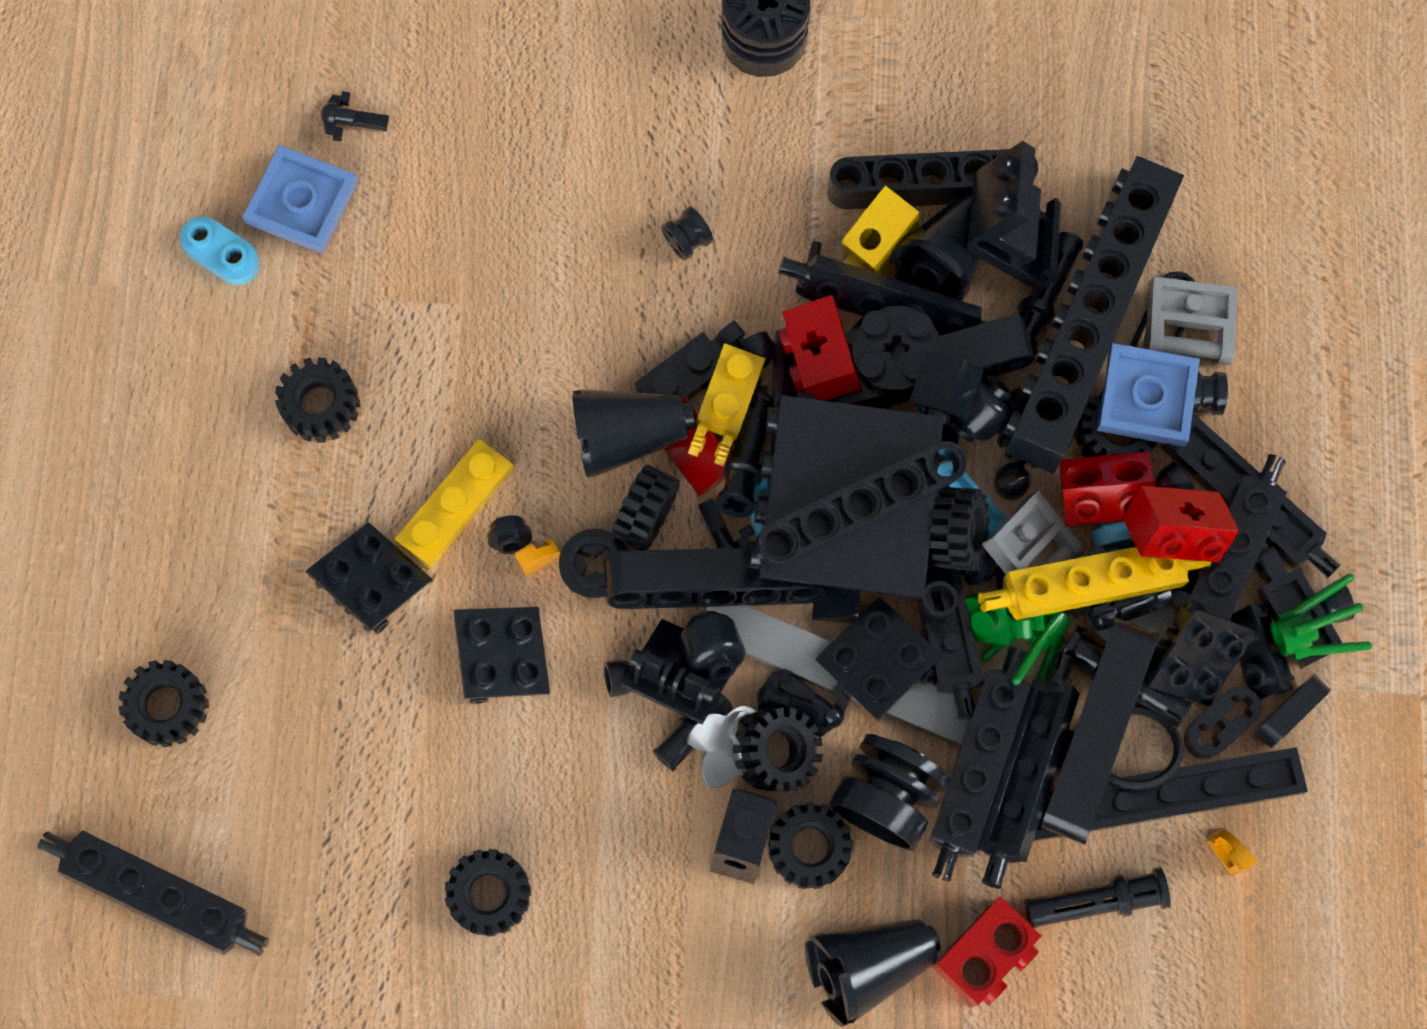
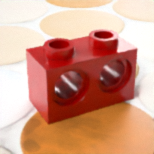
M1149 452L1062 459L1059 464L1065 526L1124 521L1123 516L1141 485L1154 486Z
M1000 896L984 910L932 968L972 1007L978 1006L982 1001L990 1006L1007 988L1008 985L1002 979L1015 966L1021 972L1039 953L1034 944L1042 935ZM998 926H1008L1015 932L1017 943L1012 951H1004L995 943L994 933ZM968 959L977 960L984 966L985 979L979 986L969 984L963 977L962 968Z

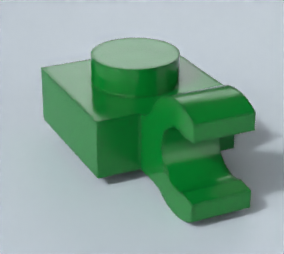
M974 593L966 598L975 641L1010 645L1018 640V638H1032V630H1045L1044 615L1016 620L1007 607L982 612L980 606L983 603L979 604L978 602L979 593Z

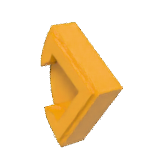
M545 539L540 547L535 548L532 544L527 545L515 552L514 556L518 567L527 578L560 557L561 550L554 540Z
M1218 828L1206 837V842L1230 875L1241 873L1257 862L1250 851L1233 834L1225 829Z

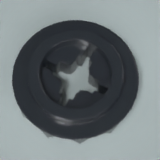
M588 529L575 534L565 543L559 557V571L561 578L572 593L581 595L588 600L600 597L606 598L605 574L594 571L583 578L587 570V564L580 554L582 553L585 557L589 556L592 559H596L599 555L602 556L605 551H607L604 555L605 558L615 552L628 551L622 541L612 537L611 532L602 529Z

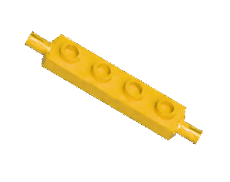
M1133 547L1010 571L1003 577V587L1001 590L979 593L978 602L979 604L983 603L980 606L982 612L1007 607L1016 620L1180 588L1189 582L1188 571L1206 566L1209 567L1211 562L1141 557L1137 548Z

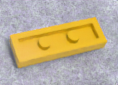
M478 439L396 536V543L429 569H432L514 470L513 464L481 439Z

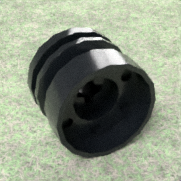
M722 0V49L729 62L740 71L756 77L777 76L790 70L802 58L807 44L810 0Z
M866 734L859 746L866 755L855 754L851 761L855 769L866 777L865 781L843 776L828 806L835 813L838 812L843 819L868 834L901 849L914 851L929 823L913 807L914 804L936 808L940 798L933 791L944 792L951 778L945 771L931 762L929 758L912 747L875 734Z

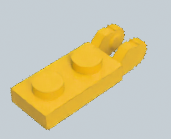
M724 343L695 422L697 429L688 454L698 456V453L702 451L705 444V434L708 430L723 436L721 443L718 444L714 463L724 466L732 442L737 439L766 358Z

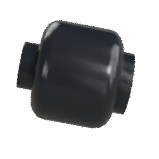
M992 377L989 381L981 378L968 421L951 416L949 425L959 436L968 442L991 440L1012 416L1013 407L1008 400L1012 396L1011 391L1003 382L995 377Z
M704 611L696 614L688 621L687 626L681 633L680 643L692 673L704 679L709 677L715 681L725 680L731 677L744 661L746 649L734 620L725 614H720L716 611Z

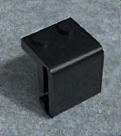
M1021 141L1008 151L1000 153L994 160L974 174L967 248L974 256L1028 286H1048L1057 278L1062 205L1057 198H1054L1047 203L1046 212L1040 210L1041 189L1033 184L1036 148Z

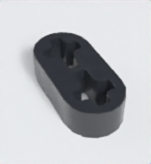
M1313 674L1254 730V733L1269 748H1272L1328 695L1331 689L1316 674Z
M1234 687L1223 694L1186 728L1183 738L1189 753L1200 759H1211L1224 751L1261 716L1262 705L1258 695L1245 687ZM1230 699L1236 703L1241 700L1247 703L1248 707L1244 712L1248 718L1239 715L1229 722L1224 717L1234 706ZM1216 723L1221 731L1212 738L1215 748L1211 744H1206L1203 747L1199 745L1197 739L1201 734L1197 728L1199 727L1202 731H1206Z

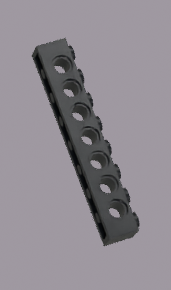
M1136 156L1130 171L1121 168L1111 191L1119 194L1115 204L1109 201L1106 202L1096 224L1104 228L1100 237L1092 234L1082 256V259L1089 261L1085 271L1077 268L1068 287L1067 293L1074 295L1070 306L1061 303L1051 327L1059 330L1054 341L1048 338L1045 339L1036 359V363L1043 365L1039 376L1030 373L1020 395L1021 399L1027 401L1023 413L1014 409L1004 431L1005 435L1011 437L1005 453L1052 474L1057 470L1183 180V174L1140 156ZM1132 205L1139 207L1141 210L1134 208ZM1116 238L1122 239L1128 244L1121 243ZM1101 272H1106L1112 275L1113 278H1108L1104 276ZM1085 306H1091L1097 309L1099 313L1091 312ZM1070 341H1077L1084 346V348H1077L1070 343ZM1053 376H1061L1065 378L1069 382V384H1062L1058 382ZM1037 412H1046L1050 414L1054 420H1045L1041 418Z

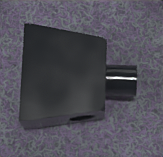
M736 787L732 789L713 854L710 872L754 885L777 807V799ZM729 860L739 862V863H741V864H743V865L733 863V862H731V861H729Z

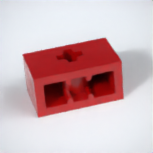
M832 295L782 311L786 327L779 329V334L786 354L794 353L797 366L790 367V373L797 393L805 391L806 393L816 394V400L827 401L862 390L840 313ZM820 349L821 353L815 355L814 350Z
M1141 485L1123 516V520L1141 557L1220 562L1239 532L1220 492Z

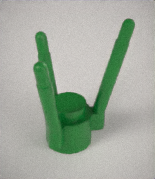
M1346 574L1294 608L1276 615L1277 621L1271 623V633L1276 647L1283 656L1292 654L1294 660L1298 661L1309 656L1365 651L1372 648V643L1369 641L1312 646V642L1319 639L1318 628L1363 611L1364 606L1361 603L1341 608L1315 619H1312L1310 615L1302 616L1303 613L1354 580L1353 574Z
M1062 611L1045 614V630H1032L1033 637L1026 638L1032 647L1012 678L1014 685L1021 683L1041 650H1047V653L1036 679L1048 677L1055 654L1058 653L1066 641L1062 635L1070 625L1069 618ZM993 643L981 655V661L987 662L1006 645Z

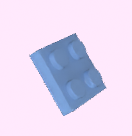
M279 145L242 218L245 224L323 254L359 182L357 175Z
M1112 343L1108 353L1097 431L1185 447L1189 442L1200 359Z

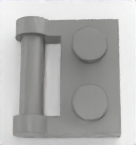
M1153 277L1149 281L1147 326L1143 349L1214 359L1216 364L1231 365L1235 355L1238 287ZM1164 325L1218 332L1217 342L1164 335Z
M1039 490L1028 495L982 543L983 547L1005 574L1010 571L1029 568L1028 565L1050 541L1054 544V552L1042 565L1076 559L1083 552L1080 541L1069 527L1065 526V522Z

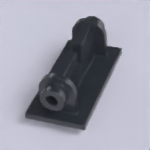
M1250 604L1233 613L1230 621L1257 631L1247 646L1245 653L1239 659L1249 689L1255 692L1259 699L1262 700L1275 693L1280 695L1294 690L1291 682L1295 678L1290 671L1286 657L1280 652L1272 653L1270 646L1275 645L1271 633L1272 615L1270 611L1265 612L1263 605L1255 606Z

